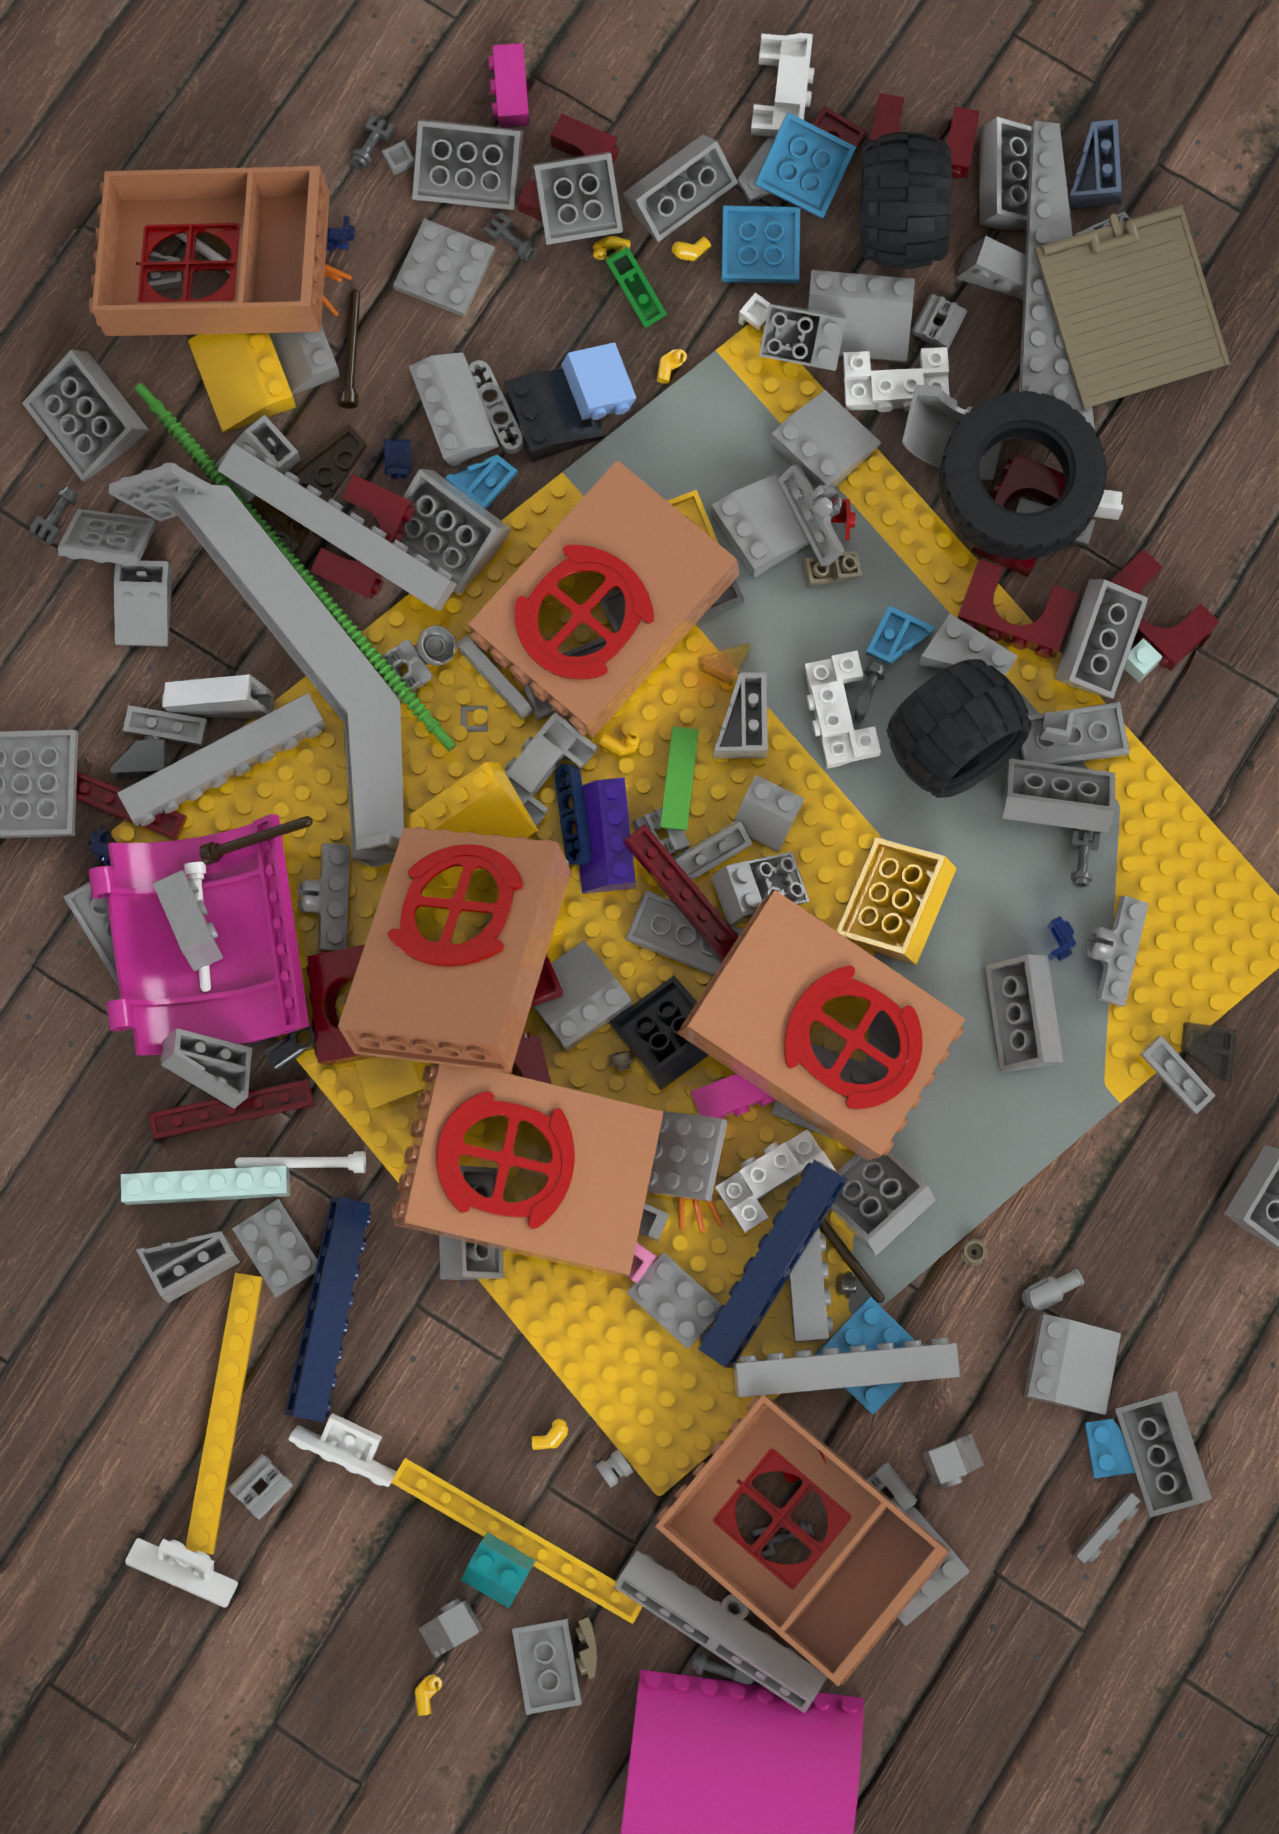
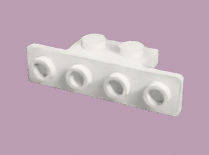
M333 1413L328 1419L322 1436L297 1425L288 1439L300 1449L310 1450L320 1455L326 1461L340 1464L349 1472L359 1473L377 1485L389 1487L397 1472L373 1460L382 1436Z
M137 1538L125 1560L128 1566L224 1608L228 1606L238 1586L237 1581L213 1571L214 1561L211 1560L209 1555L201 1551L192 1552L176 1540L167 1541L163 1539L158 1547Z

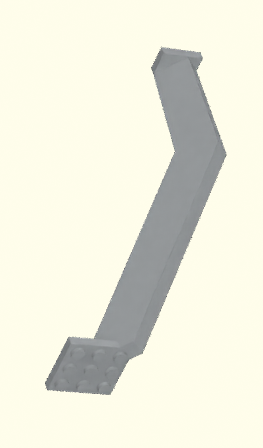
M164 463L158 468L144 470L140 474L123 477L119 481L109 484L110 495L158 521L179 516L344 724L352 859L371 868L392 863L404 829L401 706L399 698L229 486L211 485L196 477L193 473L180 468L175 463Z

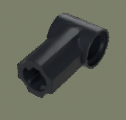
M309 1026L291 1032L264 1053L275 1069L280 1071L306 1051L314 1049L316 1045L315 1031ZM303 1031H309L311 1034L310 1041L305 1045L299 1044V1034Z

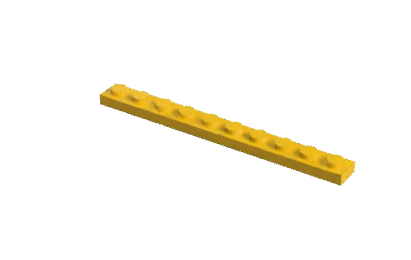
M235 1273L186 1541V1549L193 1552L201 1551L213 1555L215 1551L263 1277L240 1273Z
M404 1458L391 1483L481 1536L485 1537L487 1532L536 1560L533 1565L534 1567L626 1621L634 1623L643 1606L614 1588L617 1581L407 1458Z

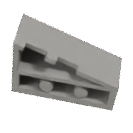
M985 236L964 251L956 279L1023 300L1025 254Z
M949 614L922 654L918 665L944 670L964 660L982 659L988 666H994L1006 676L1014 665L1017 655L952 614Z
M766 672L739 673L714 749L713 759L767 757Z
M182 870L153 883L181 951L193 971L223 959L224 957L215 940L216 937H219L213 923H208L205 918L209 914L203 900L198 901L195 893L199 892L193 877L187 879Z
M178 1028L163 1040L161 1059L163 1067L234 1109L248 1098L251 1047Z
M222 1231L187 1238V1240L181 1242L164 1243L162 1246L136 1249L159 1295L167 1303L240 1263L232 1245Z
M972 1434L920 1453L932 1485L940 1484L941 1488H948L963 1482L961 1476L984 1465Z
M459 1598L453 1600L441 1608L443 1614L418 1628L434 1658L483 1630L467 1600L460 1602Z

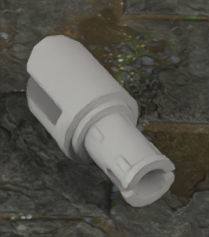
M1077 1269L1057 1279L1049 1276L1025 1289L1022 1294V1301L1030 1309L1044 1310L1062 1301L1064 1293L1084 1285L1083 1277Z

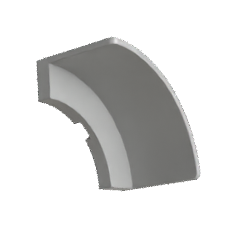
M916 384L903 436V445L914 456L940 469L944 450L952 431L958 425L961 418L967 412H971L970 410L973 407L969 406L967 410L958 407V401L947 395L941 387ZM1003 441L991 447L981 458V480H994Z

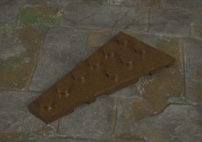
M349 424L289 472L300 478L299 484L306 488L309 484L321 491L320 497L328 502L330 498H333L367 447L366 443ZM258 496L247 503L252 504V509L257 510L256 515H261V520H266L267 522L266 526H271V531L276 532L275 537L279 536L281 538L280 542H285V548H290V553L295 554L311 530Z

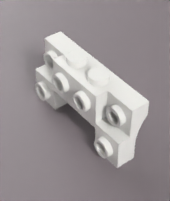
M762 34L759 64L779 66L774 106L754 104L751 135L775 137L787 112L804 120L805 107H810L812 91H807L808 83L813 84L814 68H809L813 34Z
M947 347L922 348L920 352L921 368L871 371L869 351L843 352L844 402L847 411L877 409L879 412H889L895 408H903L909 411L916 384L941 387L950 396Z
M858 650L832 655L831 659L805 664L804 670L810 695L806 696L809 711L814 710L816 720L812 721L815 736H820L827 769L857 760L880 756L881 750L875 726L854 730L845 693V683L863 679Z
M808 1129L780 1146L778 1142L768 1146L763 1150L764 1156L757 1160L753 1156L740 1164L742 1169L738 1173L715 1186V1190L744 1234L768 1219L758 1200L801 1174L809 1162L812 1163L815 1159L835 1170Z

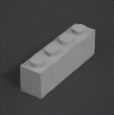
M819 1228L789 1275L794 1343L828 1340L829 1334L833 1333L832 1317H827L826 1306H831L830 1290L824 1288V1278H828L827 1261L822 1262L821 1251L826 1250L825 1234H820Z

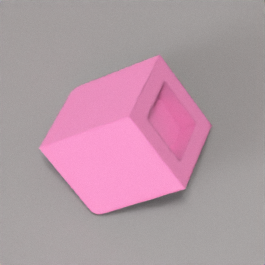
M637 1242L631 1272L627 1276L638 1284L658 1257Z

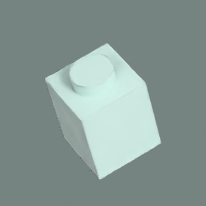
M1143 638L1130 651L1124 669L1139 683L1158 665L1162 656Z

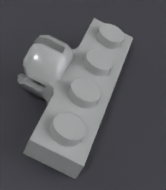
M793 464L778 479V482L821 566H830L845 551L831 525V518L841 508L842 499L839 497L832 504V501L839 494L838 491L830 485H819L813 490L801 465Z
M323 843L321 845L320 879L304 880L299 885L298 895L302 896L301 900H297L299 909L302 912L316 913L319 918L318 951L330 952L347 948L350 845Z
M1126 895L1120 896L1112 930L1100 927L1093 929L1090 933L1088 941L1095 943L1094 947L1086 945V952L1090 958L1103 963V973L1097 1000L1118 1007L1125 1006L1149 903Z

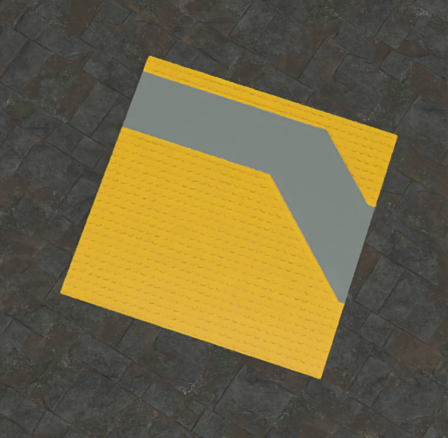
M749 323L501 520L512 529L501 548L461 594H457L454 591L451 593L441 611L432 608L412 594H408L364 629L362 637L366 636V642H372V648L376 647V653H381L382 657L395 646L408 639L417 650L416 643L420 633L434 625L448 629L455 637V643L465 636H468L474 642L470 636L471 630L468 623L617 460L666 501L694 490L698 491L718 543L738 559L739 576L736 578V582L745 601L738 606L696 623L594 738L591 739L585 734L584 737L597 746V751L584 768L580 770L582 785L596 780L625 777L630 834H633L636 831L633 821L659 808H663L672 726L699 729L687 831H684L691 845L688 849L734 822L742 801L756 775L804 798L803 806L779 852L750 838L753 843L752 845L692 880L725 921L726 918L711 876L727 865L793 852L809 898L808 903L799 906L835 931L838 929L876 837L946 856L957 868L917 965L890 958L856 944L965 1018L961 1026L964 1028L961 1036L956 1042L952 1040L947 1048L950 1050L948 1057L942 1064L938 1063L933 1071L936 1073L934 1080L928 1087L924 1086L920 1092L922 1096L920 1103L914 1110H909L906 1115L908 1119L907 1124L900 1133L896 1131L891 1139L894 1144L890 1151L929 1186L936 1201L877 1256L846 1227L831 1209L825 1216L827 1222L884 1294V1301L878 1303L883 1307L1151 1078L1156 1072L1139 1054L1155 1038L1162 1036L1179 1054L1279 968V895L1126 725L1129 755L1062 765L1115 773V812L1109 833L1100 832L1098 850L1089 851L1087 872L1092 874V882L1085 888L1073 886V881L1070 879L1071 873L1077 871L1079 848L1070 847L1073 828L1002 819L1008 761L975 786L952 797L936 798L930 792L920 788L907 776L898 764L890 747V738L886 732L893 713L908 696L930 678L943 671L942 669L930 666L924 667L918 664L922 654L948 615L952 614L956 618L958 617L978 560L886 457L876 449L835 488L839 493L835 499L839 497L841 499H850L851 512H855V528H850L849 540H845L844 523H831L845 550L844 552L857 551L862 577L839 583L807 587L802 561L805 558L817 557L811 544L756 578H752L711 517V505L736 490L776 473L780 478L792 466L771 445L772 433L789 416L821 394L825 389L802 364L759 356L765 325L759 331ZM810 482L813 490H815L816 487ZM840 509L833 516L837 515ZM578 572L563 578L558 582L557 586L577 604L582 605L605 581V576L598 572ZM998 583L994 594V605L998 614L1005 621L1014 625L1033 623ZM613 587L609 592L618 589V587ZM547 595L543 599L538 614L539 632L546 641L552 640L573 616V613L552 595ZM598 603L591 611V615L610 632L614 633L600 603ZM888 606L894 607L935 627L930 636L891 665L866 655V651ZM581 623L559 646L558 651L562 654L602 637L587 624ZM1001 639L1000 641H995L1017 655L1014 665L1006 677L1021 694L1029 715L1043 714L1046 711L1056 712L1106 704L1098 694L1074 688L1054 679L1063 656L1060 651L1056 658L1050 657L1046 659L1037 656L1035 651L1027 648L1020 650L1012 647L1007 641ZM457 647L453 659L443 665L434 666L424 662L432 673L433 678L415 692V698L421 699L420 704L426 705L425 710L430 709V715L441 723V728L456 744L453 750L448 752L433 733L428 732L424 723L417 720L418 716L412 715L413 710L407 709L408 704L404 705L402 703L403 700L400 701L404 818L486 761L500 763L506 773L505 767L513 757L517 759L523 752L521 748L529 737L534 738L551 717L549 716L537 721L534 712H532L524 720L519 718L461 654ZM487 650L484 653L486 657L529 703L523 686L513 678V673L510 669L506 667L504 670L498 666L493 660L494 657ZM858 650L863 679L845 683V693L854 730L875 726L881 753L880 756L857 760L827 769L820 736H815L812 721L816 720L814 710L809 711L806 696L810 695L804 666L807 663L831 659L832 655ZM871 662L882 664L885 667V678L877 681L864 720L857 722L854 720V714L868 678L864 673L865 668ZM406 664L400 667L403 675L409 672ZM766 672L767 757L713 759L714 749L739 673ZM305 676L274 701L273 711L308 693L324 721L325 728L322 729V732L314 738H304L298 742L295 748L289 751H284L283 749L274 754L275 757L266 763L261 764L259 762L251 766V770L244 775H234L228 778L227 782L219 788L214 789L211 787L205 790L200 798L194 801L186 800L179 804V808L175 811L187 816V820L177 840L202 837L237 829L252 824L253 821L270 814L279 815L280 825L305 816L312 818L313 823L311 826L282 835L308 1020L309 1026L313 1028V1009L309 999L311 989L310 979L307 975V956L328 951H318V915L313 912H302L298 907L297 900H301L302 897L298 895L299 885L304 880L320 879L321 845L323 843L350 845L347 948L365 945L392 863L371 868L352 859L344 724ZM461 706H488V713L484 709L466 711V726H482L487 722V732H468L461 725ZM566 717L565 720L572 726L573 724ZM252 718L244 726L256 721L257 718ZM605 733L617 740L625 738L629 733H635L640 739L639 747L634 752L618 756L599 745V742ZM1020 749L1011 757V759L1022 760ZM564 758L559 765L571 763ZM555 769L534 795L536 800L548 808V813L537 825L538 832L528 839L540 841L549 839L558 842L565 857L555 786ZM572 796L568 801L569 808L573 806ZM125 820L111 832L112 837L117 843L173 841L142 827H136ZM575 822L572 825L573 834L576 833ZM665 829L655 831L659 840L668 837ZM1079 829L1078 838L1082 839L1083 830ZM1089 831V840H1093L1094 831ZM685 849V850H683V851H681V852L679 851L678 853L672 855V857H673V858L676 857L677 855L681 854L682 852L686 851L687 849ZM633 855L635 889L582 894L579 866L569 864L571 874L547 950V956L551 964L585 940L631 998L632 1005L672 976H675L692 997L698 1001L713 976L626 941L627 934L646 890L671 900L637 858ZM483 869L471 877L465 900L495 903L498 900L499 891L496 880L488 871ZM438 874L424 888L422 896L450 899L454 897L457 887L452 888L444 877ZM1126 895L1149 904L1126 1004L1123 1007H1118L1096 999L1103 973V963L1088 956L1086 945L1093 947L1095 943L1088 941V937L1093 929L1103 927L1112 930L1120 896ZM419 907L416 910L415 919L421 935L428 941L438 942L441 939L449 910ZM468 911L460 913L451 944H461L476 937L490 923L493 915ZM748 922L733 926L744 929ZM1027 954L1048 956L1063 1063L1041 1068L1001 1072L985 966ZM353 980L348 982L337 996L335 1008L339 1021L341 1016L338 1007L346 1003ZM840 996L826 1001L822 1010L826 1015L847 1029L854 1031L868 1010L869 1002L860 997ZM530 1007L523 1033L530 1032V1037L540 1035L552 1085L655 1110L698 1115L690 1096L691 1091L737 1074L709 1055L660 1091L635 1058V1061L630 1063L631 1068L615 1071L614 1067L608 1066L610 1064L609 1055L629 1051L609 1023L567 1053L533 1007ZM879 1011L865 1032L864 1039L890 1058L896 1059L900 1050L897 1030L889 1016L885 1012ZM812 1022L809 1032L810 1042L841 1053L846 1044L845 1040L820 1022ZM303 1031L298 1036V1042L301 1045L307 1044L311 1039L309 1031ZM289 1033L277 1037L281 1040ZM314 1049L306 1051L296 1058L389 1173L399 1182L401 1174L406 1172L407 1163H404L406 1149L411 1147L413 1136H410L411 1125L414 1119L417 1120L419 1109H416L418 1095L370 1110L355 1061L336 1065L320 1064ZM855 1049L850 1058L877 1068L871 1083L877 1082L886 1076L887 1068L863 1051ZM776 1101L760 1107L759 1103L750 1106V1112L735 1117L734 1113L724 1117L728 1122L712 1194V1200L724 1224L722 1228L718 1226L707 1202L699 1200L705 1232L701 1233L693 1202L684 1198V1228L680 1230L678 1228V1197L647 1193L645 1204L668 1213L669 1218L658 1242L641 1234H638L637 1242L658 1258L663 1252L666 1253L721 1305H726L731 1297L729 1295L731 1287L736 1281L740 1282L745 1274L743 1271L745 1264L751 1257L754 1258L759 1251L758 1244L761 1238L766 1233H770L774 1226L772 1221L778 1211L784 1210L788 1203L787 1196L794 1186L798 1187L803 1179L801 1174L759 1199L758 1202L768 1216V1219L756 1225L745 1234L715 1190V1186L738 1173L742 1169L740 1164L753 1156L757 1160L765 1155L763 1150L775 1142H778L780 1146L807 1130L772 1116L771 1113ZM497 1115L476 1122L466 1131L464 1142L475 1147L496 1152L501 1151L508 1125L507 1117ZM524 1120L520 1121L513 1146V1154L517 1157L549 1163L552 1153L545 1137L532 1124ZM809 1130L836 1171L856 1154L838 1141ZM461 1155L459 1158L460 1166L498 1168L497 1163L494 1161L469 1155ZM511 1166L507 1174L503 1200L507 1203H515L531 1198L545 1186L547 1181L546 1175ZM825 1237L826 1250L821 1251L822 1262L827 1261L828 1278H824V1288L830 1290L831 1306H826L827 1317H832L833 1333L829 1334L830 1338L870 1294ZM503 1250L504 1278L478 1279L657 1496H662L708 1457L713 1447L720 1440L726 1441L731 1434L728 1431L731 1425L738 1418L744 1419L749 1412L746 1410L747 1406L756 1397L736 1396L733 1368H725L698 1350L702 1344L700 1339L703 1333L687 1350L627 1294L635 1284L627 1275L612 1276ZM789 1277L741 1356L756 1355V1359L759 1360L767 1359V1354L784 1352V1357L795 1356V1351L811 1350L812 1355H814L827 1341L794 1343ZM716 1319L711 1323V1325L708 1328H712ZM770 1394L765 1396H768L772 1400H774L780 1394Z

